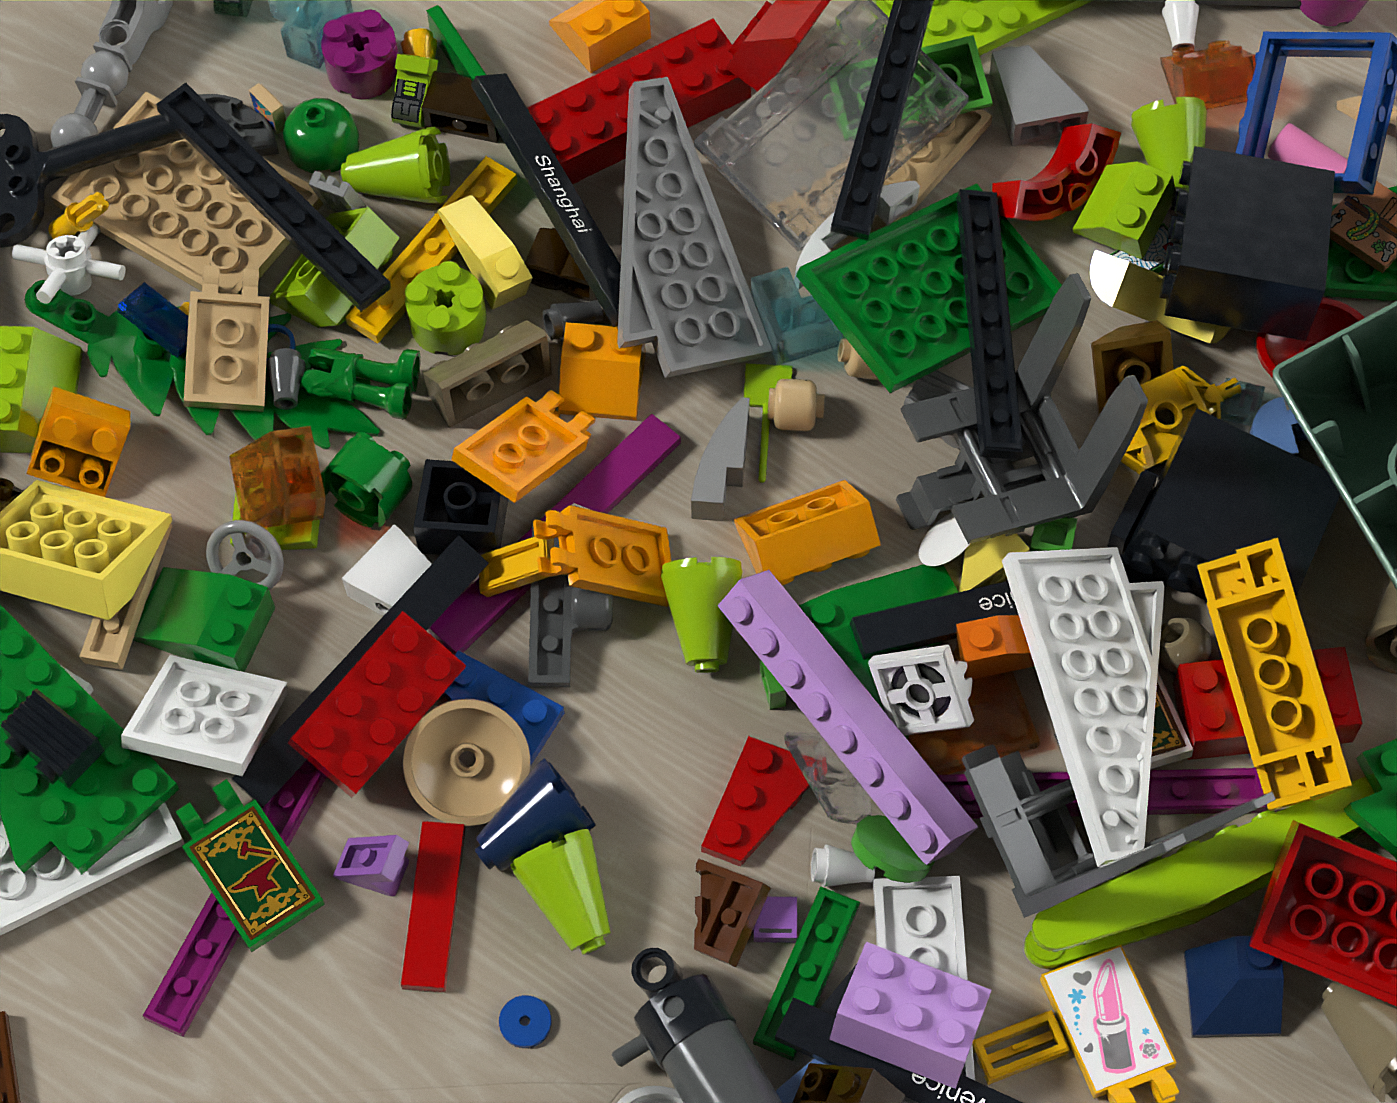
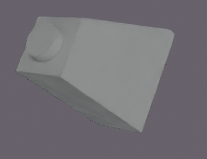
M1029 45L1020 47L1009 46L992 52L989 74L1012 146L1058 138L1062 135L1063 127L1087 123L1089 113L1087 104Z

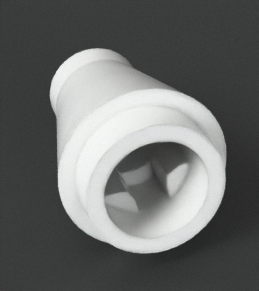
M1166 0L1165 7L1162 9L1172 42V50L1176 53H1187L1195 48L1194 39L1199 13V5L1195 3V0Z
M827 844L824 848H814L811 860L812 882H820L822 887L873 882L875 868L871 870L866 867L855 853Z

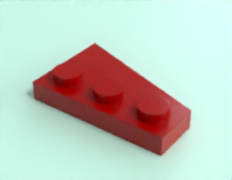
M748 736L701 845V852L741 867L771 834L774 826L802 799L805 791L814 781L817 782L826 772L827 765Z

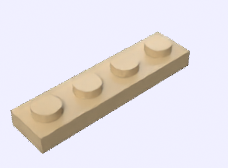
M172 524L167 529L133 598L110 620L93 617L79 656L85 664L123 670L172 529Z

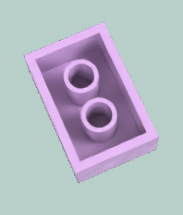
M866 942L837 1011L829 1040L956 1089L992 990Z

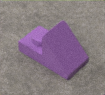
M398 835L348 838L333 877L387 896H395L409 864V859L404 856L409 842Z

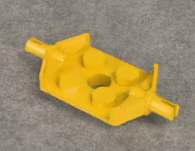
M1181 366L1141 384L1140 386L1148 399V403L1139 428L1121 462L1140 475L1145 469L1147 470L1166 461L1175 442L1197 408L1221 420L1220 404L1225 399L1241 393L1240 384L1235 386L1238 380L1232 378L1218 386H1215V384L1210 385L1188 367ZM1159 407L1170 409L1174 414L1175 422L1171 425L1160 423L1156 419L1155 410Z

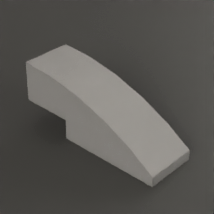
M741 397L726 414L713 433L702 455L691 497L692 519L724 521L727 486L743 487L750 398Z

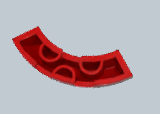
M1093 123L1063 127L1061 139L1053 157L1036 176L1027 181L1015 180L992 183V192H997L999 214L1002 217L1020 221H1042L1054 219V217L1067 211L1075 210L1089 199L1092 194L1091 190L1096 186L1106 165L1113 163L1121 132Z

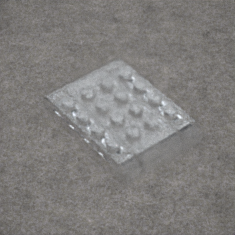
M854 0L835 17L836 24L727 119L721 116L694 140V146L797 252L804 249L812 234L835 212L889 20V17L872 0ZM922 50L918 58L885 180L954 121L968 103L969 96Z

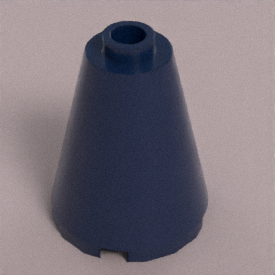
M544 758L534 767L476 837L480 845L475 849V852L489 870L497 866L500 871H504L511 867L510 864L516 858L549 841L555 843L565 840L564 835L581 829H588L590 831L596 826V823L584 805L580 807L581 804L570 786L553 765Z

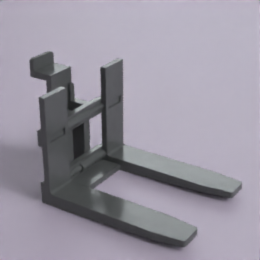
M1078 273L1070 274L1055 294L1015 373L1023 443V454L1020 460L1034 456L1037 464L1015 469L1012 462L1019 460L980 457L979 438L974 429L977 427L974 387L902 406L901 412L917 443L954 434V438L961 450L955 465L938 469L937 472L918 476L909 492L897 496L896 501L911 530L933 525L939 512L951 509L967 543L971 544L1003 534L1009 536L1024 532L1025 528L1064 517L1070 519L1092 513L1139 428L1148 399L1134 375L1125 377L1111 394L1079 450L1051 398V392L1083 326L1091 301V295Z
M1054 734V736H1055V738H1056V740H1057V743H1058V745H1059L1057 736H1056V734ZM993 744L971 752L962 758L967 770L964 774L984 816L980 820L988 838L993 837L1014 883L1015 888L1012 889V892L1024 918L1051 908L1276 800L1273 791L1145 842L1144 849L1097 867L1093 852L1088 854L1066 804L1076 800L1070 779L1040 792L1032 772L1027 770L1019 750L1000 758Z

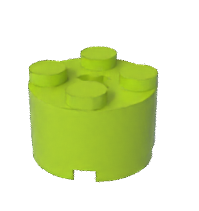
M445 261L439 266L431 267L421 272L406 286L405 305L411 333L418 345L424 350L434 354L435 351L447 352L448 355H458L463 353L467 347L474 343H479L482 339L487 314L482 287L472 273L459 267L455 262Z

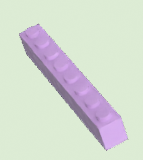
M767 570L740 579L718 605L720 610L921 861L928 865L954 852L978 828L975 822L772 572Z

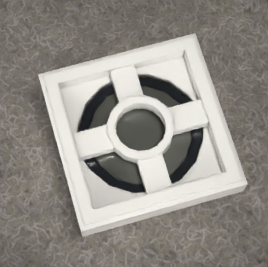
M949 645L923 646L915 650L875 655L868 661L884 711L904 736L970 727L973 723L974 718L967 700L971 695L973 680L972 677L964 678V673L968 666L967 662L957 661L953 657Z

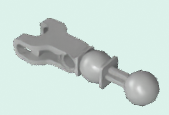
M112 0L99 30V42H95L93 45L96 53L89 55L84 61L81 77H77L75 80L82 95L74 113L60 117L52 126L51 142L53 148L98 134L94 122L102 106L116 107L117 100L115 96L120 94L127 86L128 72L132 71V65L139 59L151 33L159 30L164 25L173 6V0H160L158 2L157 0Z

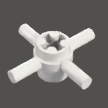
M92 224V227L87 231L81 232L78 237L65 235L51 240L46 250L18 244L13 247V259L46 266L49 277L36 293V297L41 303H50L59 289L71 296L85 292L92 284L91 275L123 280L125 276L124 265L92 259L88 248L100 233V229L95 224Z

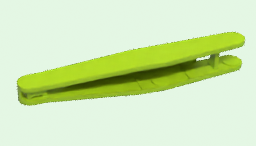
M1362 777L1352 781L1353 786L1319 800L1295 804L1277 812L1275 810H1266L1255 816L1250 823L1240 827L1236 824L1228 826L1208 840L1201 843L1199 840L1190 842L1181 847L1175 854L1165 858L1161 856L1142 864L1135 871L1127 874L1122 873L1101 883L1097 887L1043 910L1036 915L1032 923V929L1025 938V955L1035 966L1049 969L1092 956L1118 945L1125 946L1195 924L1269 885L1276 860L1293 820L1342 840L1345 838L1350 841L1365 833L1360 826L1346 815L1343 809L1349 803L1374 794V791L1367 778Z

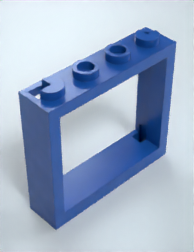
M1263 31L1259 52L1255 54L1256 66L1253 79L1247 88L1248 101L1245 114L1239 123V140L1236 154L1264 158L1287 57L1371 58L1345 174L1335 173L1333 193L1373 195L1397 90V38L1392 33Z

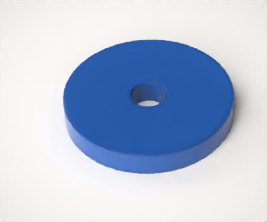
M522 995L511 999L502 1008L499 1016V1027L502 1036L509 1044L518 1048H532L539 1045L546 1039L551 1029L552 1020L548 1007L543 1001L534 996ZM523 1018L530 1019V1023L527 1026L521 1025L520 1021Z

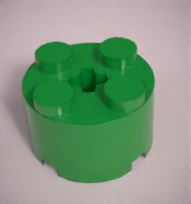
M361 431L346 442L318 477L319 486L324 495L326 496L330 491L338 500L334 507L355 523L370 528L375 522L378 523L379 527L383 526L413 487L412 479L407 471L411 466L409 460L398 451H388L376 443L369 434Z

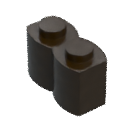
M540 228L525 260V265L533 277L531 283L550 290H561L581 300H597L555 228Z

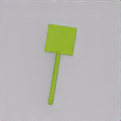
M746 363L744 397L750 398V407H763L758 474L760 483L766 481L770 424V420H768L769 388H775L780 379H792L793 366Z

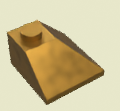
M1158 320L1118 327L1091 343L1098 417L1103 410V405L1125 377L1134 375L1141 385L1174 370L1171 332ZM1159 407L1155 411L1165 410L1168 408Z

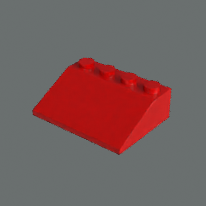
M1293 820L1276 860L1249 946L1397 1006V861Z

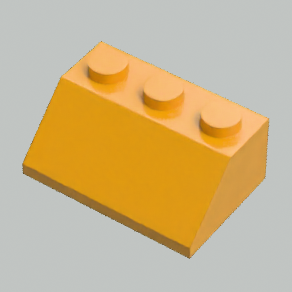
M846 480L734 519L735 526L756 574L770 570L781 585L792 582L795 576L808 571L821 572L827 570L832 566L833 562L844 558H861L867 555L870 549L881 546L869 501Z

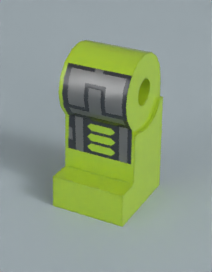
M397 54L395 96L391 111L393 123L419 128L425 126L421 107L434 71H437L439 60L409 54Z

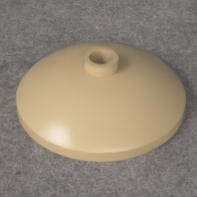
M458 699L433 708L414 726L404 750L403 772L411 795L428 814L446 823L475 826L489 822L529 775L530 751L522 729L507 712L485 701ZM465 751L472 752L476 757L475 762L471 765H464L459 758L461 753Z

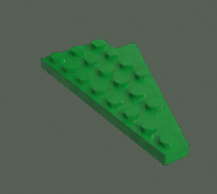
M0 605V815L15 864L23 874L55 847L82 875L179 790V787L147 753L122 748L121 734L124 729ZM35 689H38L97 737L104 749L101 756L70 788H67L59 780L53 785L49 783L34 768L38 763L33 758L27 755L23 760L20 759L4 743L8 737L1 727L2 721L7 720L8 715L12 714L14 709L18 708L20 703L24 702L26 697L31 695Z

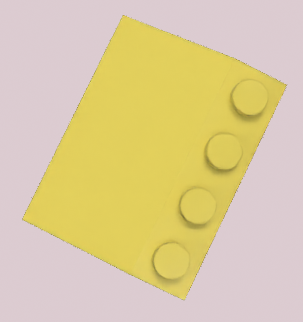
M36 480L0 511V591L110 620L133 598L172 522L171 514Z

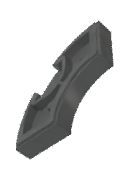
M198 94L261 156L279 154L274 132L269 122L260 112L257 113L252 108L244 105L242 100L220 94Z

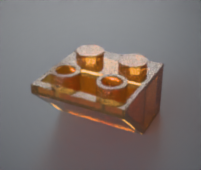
M1220 40L1208 43V49L1195 51L1194 47H1182L1172 50L1171 56L1160 57L1161 66L1174 104H1177L1176 97L1183 96L1204 100L1206 110L1248 101L1247 88L1253 79L1256 62L1255 54L1243 50L1242 46L1232 45L1229 40Z
M311 426L270 431L229 456L241 520L250 521L266 528L324 519L326 497Z

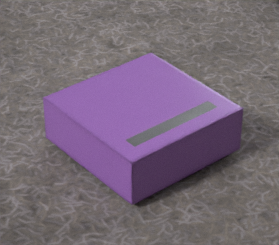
M768 896L754 926V942L796 943L797 897Z

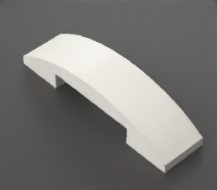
M904 181L883 186L876 215L886 225H889L917 204L920 185L916 181ZM834 213L812 234L799 257L794 278V285L798 289L804 286L796 277L800 266L830 253V249L847 237V235L830 231Z

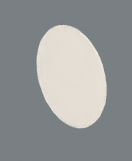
M953 513L941 518L923 538L919 548V558L923 564L927 566L945 564L960 555L970 545L967 543Z

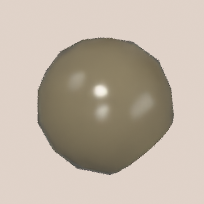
M1180 617L1168 620L1161 626L1159 663L1161 666L1176 674L1179 664L1208 660L1212 651V643L1205 626L1193 618Z

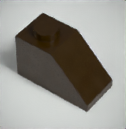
M434 71L421 107L425 128L435 127L440 132L497 143L499 138L498 130L471 86L473 81L458 73Z

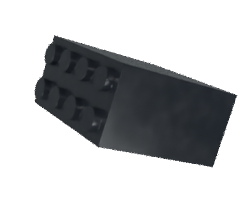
M1194 146L1190 162H1182L1178 184L1183 186L1182 188L1175 187L1172 197L1171 210H1175L1177 216H1171L1167 239H1171L1173 246H1167L1163 268L1167 269V273H1169V275H1164L1160 290V298L1166 299L1164 315L1306 341L1325 293L1335 171Z
M1197 408L1175 442L1121 559L1130 563V566L1137 572L1147 575L1153 574L1164 579L1174 590L1183 593L1189 592L1205 600L1207 604L1197 565L1236 554L1238 549L1278 537L1295 596L1297 597L1339 500L1340 493L1326 470Z

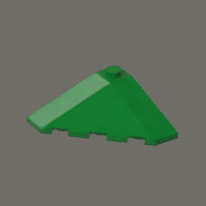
M923 564L832 590L798 606L884 710L868 664L870 659L863 660L851 629L850 622L852 617L958 593V590L943 564L939 566ZM942 642L929 644L925 646H941ZM920 647L913 648V649H908V650H904V651L915 650V649H918V648H920ZM905 735L907 740H909L910 735Z

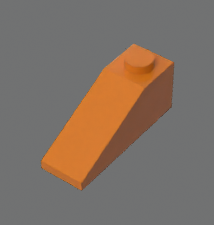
M998 615L956 624L961 661L967 662L968 665L964 673L965 678L972 677V679L1034 667L1019 615Z

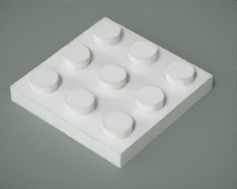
M169 655L121 734L122 748L243 776L287 696V682Z

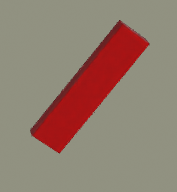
M422 821L401 978L402 989L432 992L446 991L466 831L464 824Z

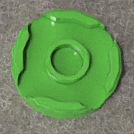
M874 815L865 817L858 822L851 839L854 853L859 860L871 870H874L875 866L884 870L883 876L892 881L903 883L922 881L935 863L934 861L928 865L924 864L886 816Z

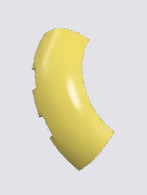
M1095 250L1090 267L1092 288L1098 297L1110 306L1147 321L1158 320L1166 328L1210 344L1219 342L1230 330L1231 327L1165 316L1166 299L1160 298L1163 276L1129 261Z

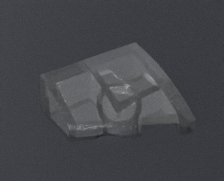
M787 732L784 735L786 746L828 818L840 823L857 825L859 821L872 815L869 794L820 733Z

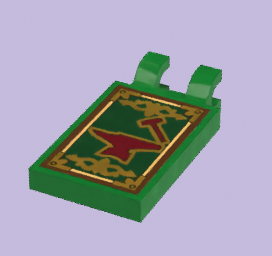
M226 779L212 788L217 800L225 810L222 814L204 824L190 802L175 812L192 840L182 846L185 853L252 953L324 906L325 903L257 801L253 800L244 806Z

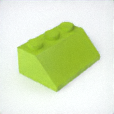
M369 207L332 213L326 218L376 269L382 267L391 259L393 255L392 248L399 240V237ZM302 253L269 296V302L272 305L316 327L338 326L346 320L347 314L352 310L350 307L353 304Z
M0 326L1 453H32L53 386L77 394L83 354L80 346L36 327Z

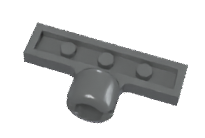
M532 525V537H535L534 528ZM554 538V547L560 548L559 539ZM568 575L547 577L531 583L529 687H570L572 636L578 631H607L610 629L613 622V595L569 586Z

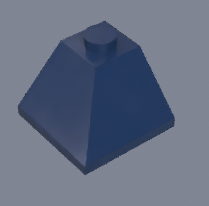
M1234 936L1185 950L1184 962L1192 1038L1280 1036L1284 986L1282 960L1250 947L1249 944L1252 936Z

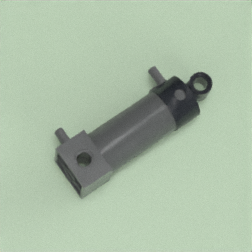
M648 948L641 951L632 963L631 973L634 981L646 993L649 1000L638 1010L634 1017L640 1035L612 1052L617 1065L623 1067L650 1050L658 1066L665 1070L683 1103H782L738 1029L736 1019L711 977L700 974L683 979L680 966L665 950ZM657 966H666V974L661 981L656 983L648 981L652 969Z

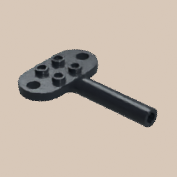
M7 113L0 114V130L5 129L4 134L0 137V248L14 246L26 240L37 230L44 217V190L50 182L185 138L159 114L40 152L34 131L23 119ZM15 221L14 226L9 231L1 233L6 223Z

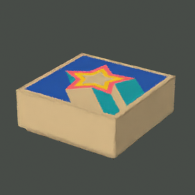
M256 84L248 90L253 109L257 113L260 112L269 122L272 130L279 134L284 130L286 121L283 104L262 84Z

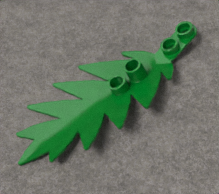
M46 280L35 282L26 291L24 301L31 313L87 343L88 357L100 377H107L110 360L112 359L116 370L132 393L154 416L161 415L172 380L179 397L184 403L188 328L176 321V312L180 306L145 316L162 301L163 296L159 294L126 304L110 316H107L96 310L89 301L76 299L61 291V289L57 291L50 303H41L37 299L36 293ZM286 313L269 317L268 325L279 324L285 326L292 316ZM270 332V333H268V341H267V343H268L278 332ZM334 339L297 345L295 350L301 353L302 359L306 364L304 372L312 368L308 363L312 348L336 350L341 346L342 340ZM272 352L267 353V358H270ZM267 367L264 412L231 410L249 435L266 451H271L273 448L274 414L301 437L325 450L331 446L328 430L349 434H357L361 431L377 436L380 432L379 428L361 411L346 402L347 400L309 394L301 386L298 394V405L295 408L283 410L275 407ZM356 378L357 382L371 384L368 379ZM186 407L206 435H212L220 409Z

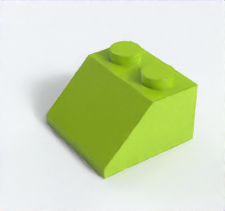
M1138 161L1106 165L1072 229L1073 233L1143 260L1171 207L1175 189L1173 174Z

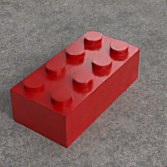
M402 611L291 737L288 744L352 798L459 676L466 665Z
M1344 646L1312 650L1340 744L1353 743L1363 722L1346 648ZM1223 659L1179 664L1173 681V689L1179 719L1193 747L1192 757L1187 759L1196 760L1250 754Z

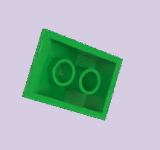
M163 567L145 603L133 641L182 658L245 672L275 610V605L266 586L230 574Z

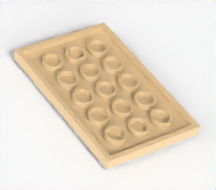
M145 92L113 129L159 115L156 104L161 100ZM186 139L72 174L51 196L54 205L65 211L66 207L71 203H80L86 197L96 192L102 193L104 200L109 202V207L107 211L93 220V224L100 229V232L202 291L204 265L220 266L218 293L241 294L243 268L259 269L260 279L290 244V241ZM265 159L317 211L319 210L323 202L309 186V183Z

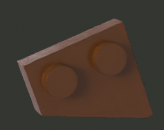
M698 858L696 872L701 875L700 896L695 897V914L698 922L694 930V950L737 967L771 888L760 881Z

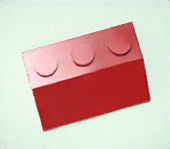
M776 0L773 4L766 1L728 50L734 56L726 66V69L762 95L801 44L831 0Z

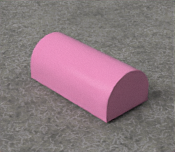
M1288 123L1280 131L1271 145L1267 156L1275 161L1326 169L1345 174L1348 159L1291 123Z

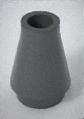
M597 300L551 304L550 309L543 311L545 330L551 340L560 339L563 341L566 322L592 325L602 323L603 311L601 305Z
M290 348L277 349L270 354V359L266 362L274 396V406L279 409L289 410L298 405L300 383L306 364L302 359L301 353L297 350Z

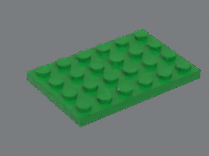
M977 183L965 188L966 190L983 191ZM958 192L870 233L869 240L859 238L800 266L796 277L889 393L971 353L956 200ZM999 214L1012 332L1045 315L1062 284L1006 217H1002Z

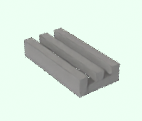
M314 171L309 186L327 209L338 213L367 207L350 183L342 181L340 185L336 178L328 176L326 180L322 173Z

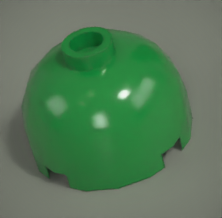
M312 98L305 100L294 107L285 121L283 139L288 156L298 168L309 173L330 169L331 173L341 170L342 163L346 162L347 156L359 151V133L353 116L342 104L331 99Z

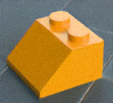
M583 0L549 20V25L590 74L651 39L650 11L640 0Z
M566 322L559 395L565 399L558 406V412L566 415H577L579 412L585 411L592 417L637 421L646 355L645 344L619 349L617 344L618 327Z

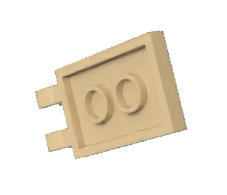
M204 265L202 292L190 291L183 407L264 412L270 297L258 296L259 269L243 268L242 293L231 294L218 293L220 266Z

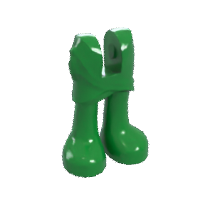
M312 348L308 363L314 369L304 372L300 386L309 394L319 397H334L350 402L355 400L362 401L387 410L393 418L404 420L411 410L412 392L415 393L417 389L421 354L420 351L407 349L401 353L396 363H382L364 359L363 354ZM356 377L392 386L386 388L357 382Z

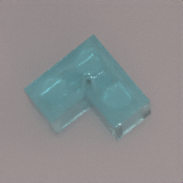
M268 0L272 17L285 22L280 31L287 57L320 69L324 63L321 49L323 28L328 21L353 13L351 0Z
M788 267L751 278V295L773 350L772 354L777 366L838 347L841 338L846 339L812 295L801 298Z

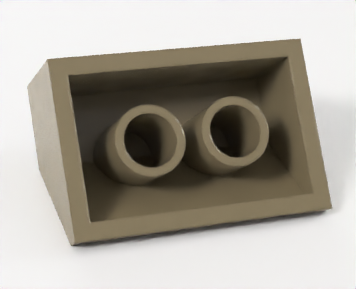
M526 320L516 326L510 325L505 327L493 338L483 343H474L467 347L463 353L448 361H439L428 371L424 372L423 377L427 394L448 427L450 428L552 375L547 334L542 328Z

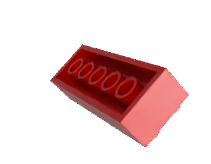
M714 18L537 102L527 107L571 183L575 184L626 159L629 89L634 82L668 77L687 128L751 98V86L726 69V66L734 56L728 52L732 43Z

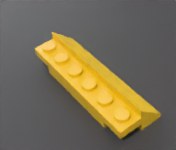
M1278 537L1238 549L1236 554L1197 565L1207 598V607L1254 767L1257 769L1263 793L1267 794L1273 791L1276 798L1275 801L1267 804L1269 811L1310 800L1316 801L1353 786Z

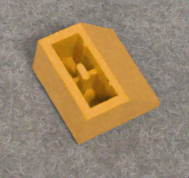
M53 386L39 426L26 474L79 491L105 497L130 430L131 411Z

